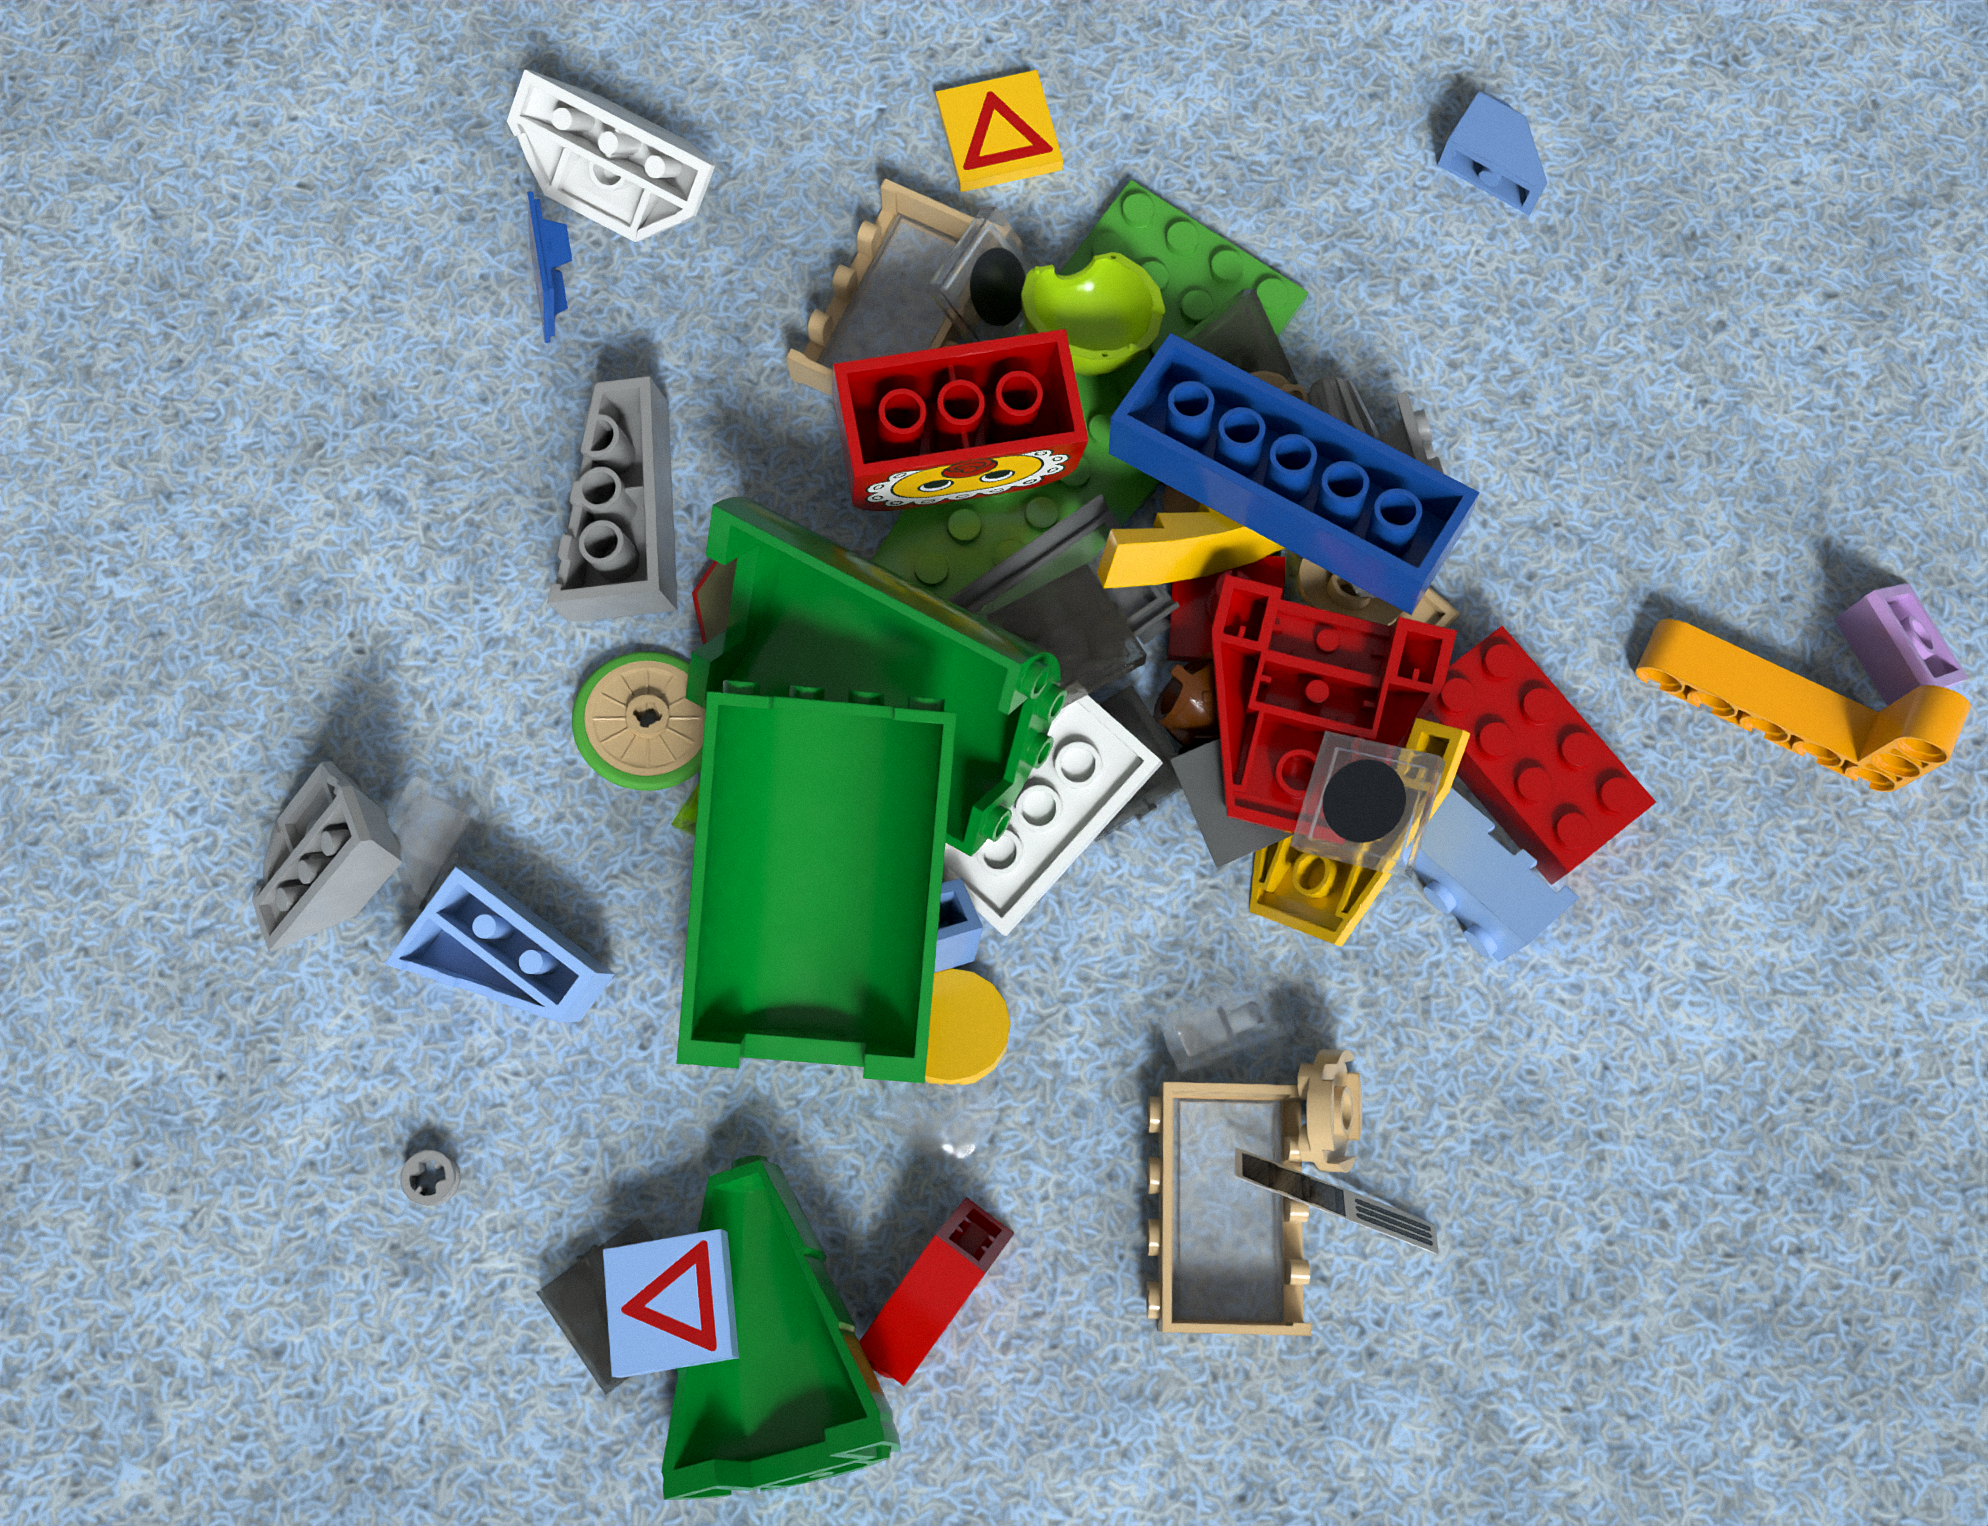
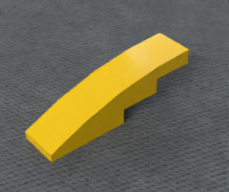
M1200 503L1197 512L1157 513L1152 528L1111 529L1097 575L1103 589L1158 585L1209 576L1250 564L1284 549V547Z

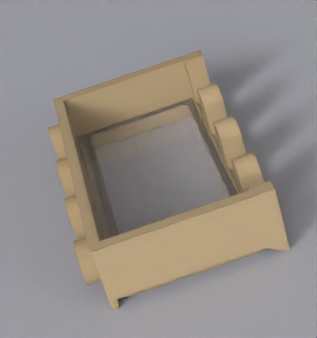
M885 178L880 187L882 210L874 224L867 220H864L857 234L858 253L850 268L840 264L836 269L832 280L834 297L825 313L818 309H815L808 322L810 341L804 352L801 353L791 348L786 357L790 379L832 396L834 363L959 345L955 341L963 326L971 329L979 316L973 306L970 295V278L973 267L978 258L987 250L1002 248V230Z
M1163 1082L1158 1087V1097H1148L1147 1128L1148 1133H1158V1157H1148L1147 1192L1148 1194H1158V1219L1147 1220L1146 1244L1147 1255L1158 1256V1281H1147L1146 1314L1147 1319H1157V1331L1311 1336V1323L1304 1322L1303 1285L1309 1284L1310 1267L1309 1261L1303 1259L1302 1223L1308 1222L1309 1205L1235 1177V1147L1302 1172L1303 1161L1299 1155L1298 1139L1301 1128V1102L1304 1100L1299 1096L1298 1085Z

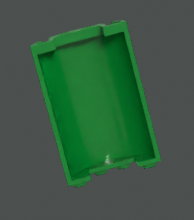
M737 496L723 499L713 504L705 556L724 566L737 558L727 629L692 652L685 698L706 709L707 691L723 692V680L761 683L760 695L788 697L789 685L825 688L824 700L848 702L849 690L885 693L884 705L907 707L908 696L945 699L944 711L957 713L946 843L972 857L987 839L993 842L999 840L1011 820L1012 811L1009 809L1022 790L1032 769H1038L1044 764L1053 747L1054 738L1049 736L1048 732L1052 721L1060 713L1067 697V690L1060 687L1061 670L1057 658L1052 653L752 499Z
M723 680V692L707 691L676 1064L739 1069L743 1058L857 1066L864 1067L863 1079L925 1084L957 713L944 711L945 699L908 696L907 707L884 705L885 693L849 690L848 702L824 700L825 688L789 685L788 697L760 695L761 683Z

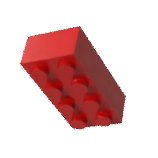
M1503 626L1499 627L1448 667L1444 688L1424 720L1470 733L1456 774L1515 844L1537 860L1535 867L1550 885H1553L1570 873L1657 803Z

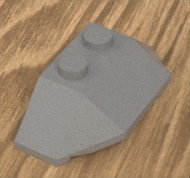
M332 761L321 762L276 820L264 858V884H256L252 896L255 913L268 952L275 951L355 917L403 862L400 841L397 835L391 831L384 809Z

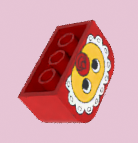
M1066 329L833 364L832 397L852 504L858 509L867 511H896L1017 492L1043 486L1072 473L1077 468L1089 441Z

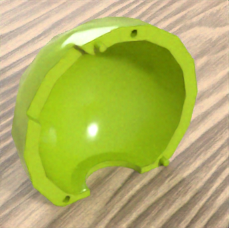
M1111 252L1093 256L1092 261L1083 270L1072 275L1062 276L1056 274L1053 264L1041 267L1036 266L1027 273L1021 293L1022 311L1027 334L1066 329L1076 374L1097 376L1124 369L1138 360L1154 344L1158 337L1163 314L1166 311L1160 288L1143 267L1120 253Z

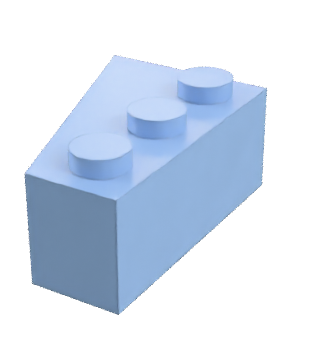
M1451 787L1449 793L1398 867L1405 871L1412 868L1427 884L1423 890L1429 901L1444 914H1449L1452 911L1467 929L1464 931V936L1474 950L1485 958H1489L1492 955L1500 963L1532 942L1580 897L1566 885L1556 893L1531 871L1537 865V860L1524 849L1515 856L1512 855L1491 833L1495 829V824Z

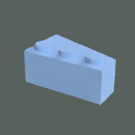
M460 867L453 869L384 963L385 965L400 970H407L434 979L436 982L451 987H458L488 997L490 1000L557 1022H580L615 975V973L483 873Z

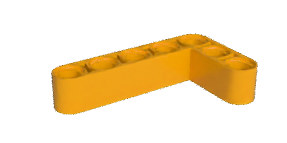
M1661 619L1657 621L1635 671L1636 676L1645 683L1649 679L1661 684L1659 689L1698 708L1701 703L1713 708L1711 714L1750 732L1753 728H1756L1765 733L1764 739L1803 757L1805 752L1818 758L1816 763L1854 781H1857V778L1860 777L1871 782L1869 788L1880 792L1896 791L1947 763L1951 758L1971 708L1970 702L1956 691L1935 685H1922L1877 712L1697 627L1674 619Z

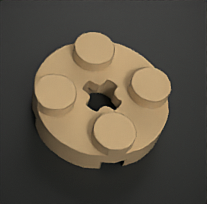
M1322 1049L1316 1055L1314 1063H1302L1298 1073L1299 1096L1302 1100H1307V1125L1303 1124L1300 1128L1298 1139L1299 1155L1302 1161L1314 1162L1317 1169L1323 1172H1349L1355 1163L1356 1156H1345L1348 1140L1360 1141L1362 1130V1088L1359 1073L1347 1072L1345 1062L1355 1060L1350 1050Z

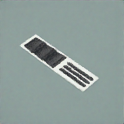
M1235 1147L1236 1178L1439 1255L1434 1224Z

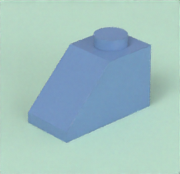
M1478 91L1448 138L1438 166L1530 216L1548 182L1525 115L1515 111L1507 102L1501 99H1493Z

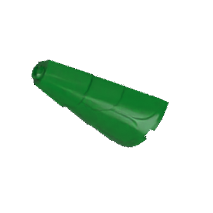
M753 1155L738 1158L731 1162L732 1169L708 1177L698 1233L716 1229L728 1232L739 1358L676 1369L678 1378L661 1469L664 1479V1500L727 1497L732 1495L731 1490L750 1491L760 1488V1492L811 1483L875 1465L889 1459L891 1452H898L901 1449L899 1434L893 1422V1411L855 1334L856 1326L824 1266L827 1256L780 1166L768 1162L765 1156Z

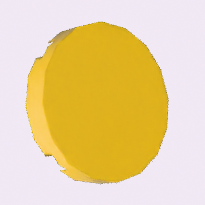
M950 968L934 973L925 1081L929 1084L944 1086V1083L951 1085L960 1083V1086L975 1083L992 1072L1007 1051L1011 1022L1006 1001L991 982L974 972Z

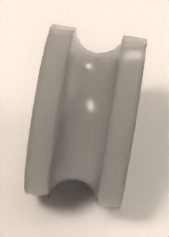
M423 1150L412 1155L405 1162L401 1171L400 1184L404 1194L411 1201L420 1205L438 1206L449 1201L456 1194L460 1185V1170L457 1163L449 1155L435 1150ZM435 1161L433 1168L439 1170L444 1168L445 1180L436 1183L435 1194L426 1196L428 1188L417 1187L416 1176H421L426 1172L425 1163Z

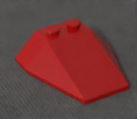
M1225 574L1211 629L1226 817L1344 846L1348 840L1338 836L1329 827L1323 813V795L1328 782L1339 769L1358 760H1377L1391 768L1395 766L1406 748L1416 718L1424 720L1444 688L1457 630L1403 617H1398L1392 626L1282 600L1283 588Z

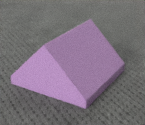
M1909 583L1876 589L1865 595L1834 619L1887 706L1922 685H1935L1949 689L1969 679Z

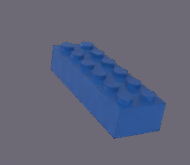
M1172 333L1166 338L1111 416L1110 455L1410 615L1416 609L1465 530L1480 493Z

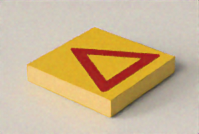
M1037 70L935 91L936 104L960 192L1063 170L1062 154Z

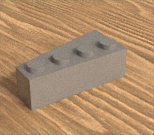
M650 376L597 382L594 386L580 450L584 456L578 481H573L569 500L573 507L566 535L562 534L557 557L561 560L556 584L551 583L547 603L567 622L677 611L668 402Z

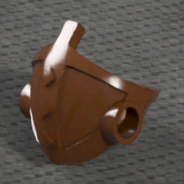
M1208 652L1195 658L1184 667L1177 664L1170 672L1171 680L1159 694L1154 706L1153 717L1156 722L1163 726L1170 736L1188 750L1197 741H1212L1220 738L1213 654Z

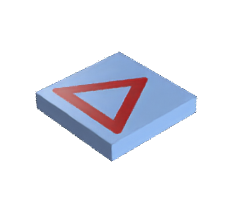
M716 1229L603 1249L612 1377L623 1378L739 1358L727 1231Z

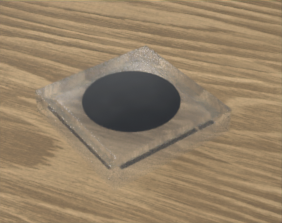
M985 207L980 209L925 290L967 343L1020 336L1025 326L1021 299L1027 273L1032 268L1041 266L997 207Z
M1325 731L1290 845L1298 851L1411 879L1446 762L1438 755Z

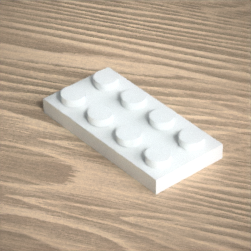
M1075 683L1067 691L1065 703L1058 716L1051 723L1048 735L1054 738L1052 750L1040 768L1032 769L1022 790L1009 809L1012 811L1011 820L1000 839L996 842L987 839L972 857L945 843L942 879L948 882L962 878L975 910L1005 936L1011 932L1163 764L1154 753Z

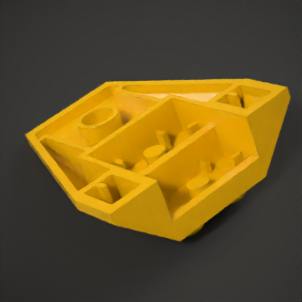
M1416 718L1406 748L1393 767L1400 776L1406 792L1405 810L1395 828L1378 840L1366 843L1347 841L1344 846L1294 834L1255 851L1249 912L1342 947L1449 793L1470 733Z

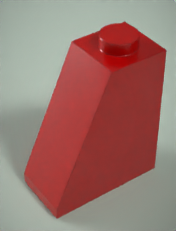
M966 1197L931 1239L859 1341L872 1369L881 1376L893 1378L902 1386H905L1012 1238L1014 1232Z

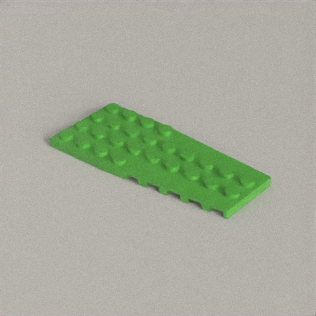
M1130 180L1058 275L1067 276L1083 270L1092 261L1093 256L1111 252L1120 253L1143 267L1160 288L1166 311L1163 314L1159 334L1154 344L1134 363L1124 369L1105 375L1083 376L1075 373L1089 440L1077 468L1069 475L1057 481L1032 489L904 509L872 561L948 599L1100 494H1102L1109 510L1122 527L1138 508L1141 509L1156 492V488L1161 481L1109 454L1111 416L1169 334L1172 333L1248 373H1253L1305 303L1309 292L1133 180ZM1025 322L1016 336L1027 335ZM1097 529L974 614L1024 639L1034 626L1037 627L1048 615L1050 608L1070 586L1072 587L1084 574L1085 568L1106 546V542Z

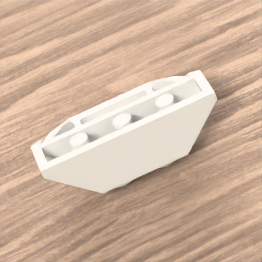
M524 69L507 123L513 135L518 137L525 158L545 196L634 242L645 240L696 217L716 165L690 141L600 95Z

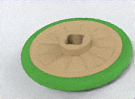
M654 651L633 652L609 660L586 679L574 702L572 732L580 754L596 773L621 787L652 791L676 786L690 779L701 770L706 709L685 698L690 663L667 653ZM647 712L654 713L658 721L650 724L649 727L640 726L638 720L642 716H645Z

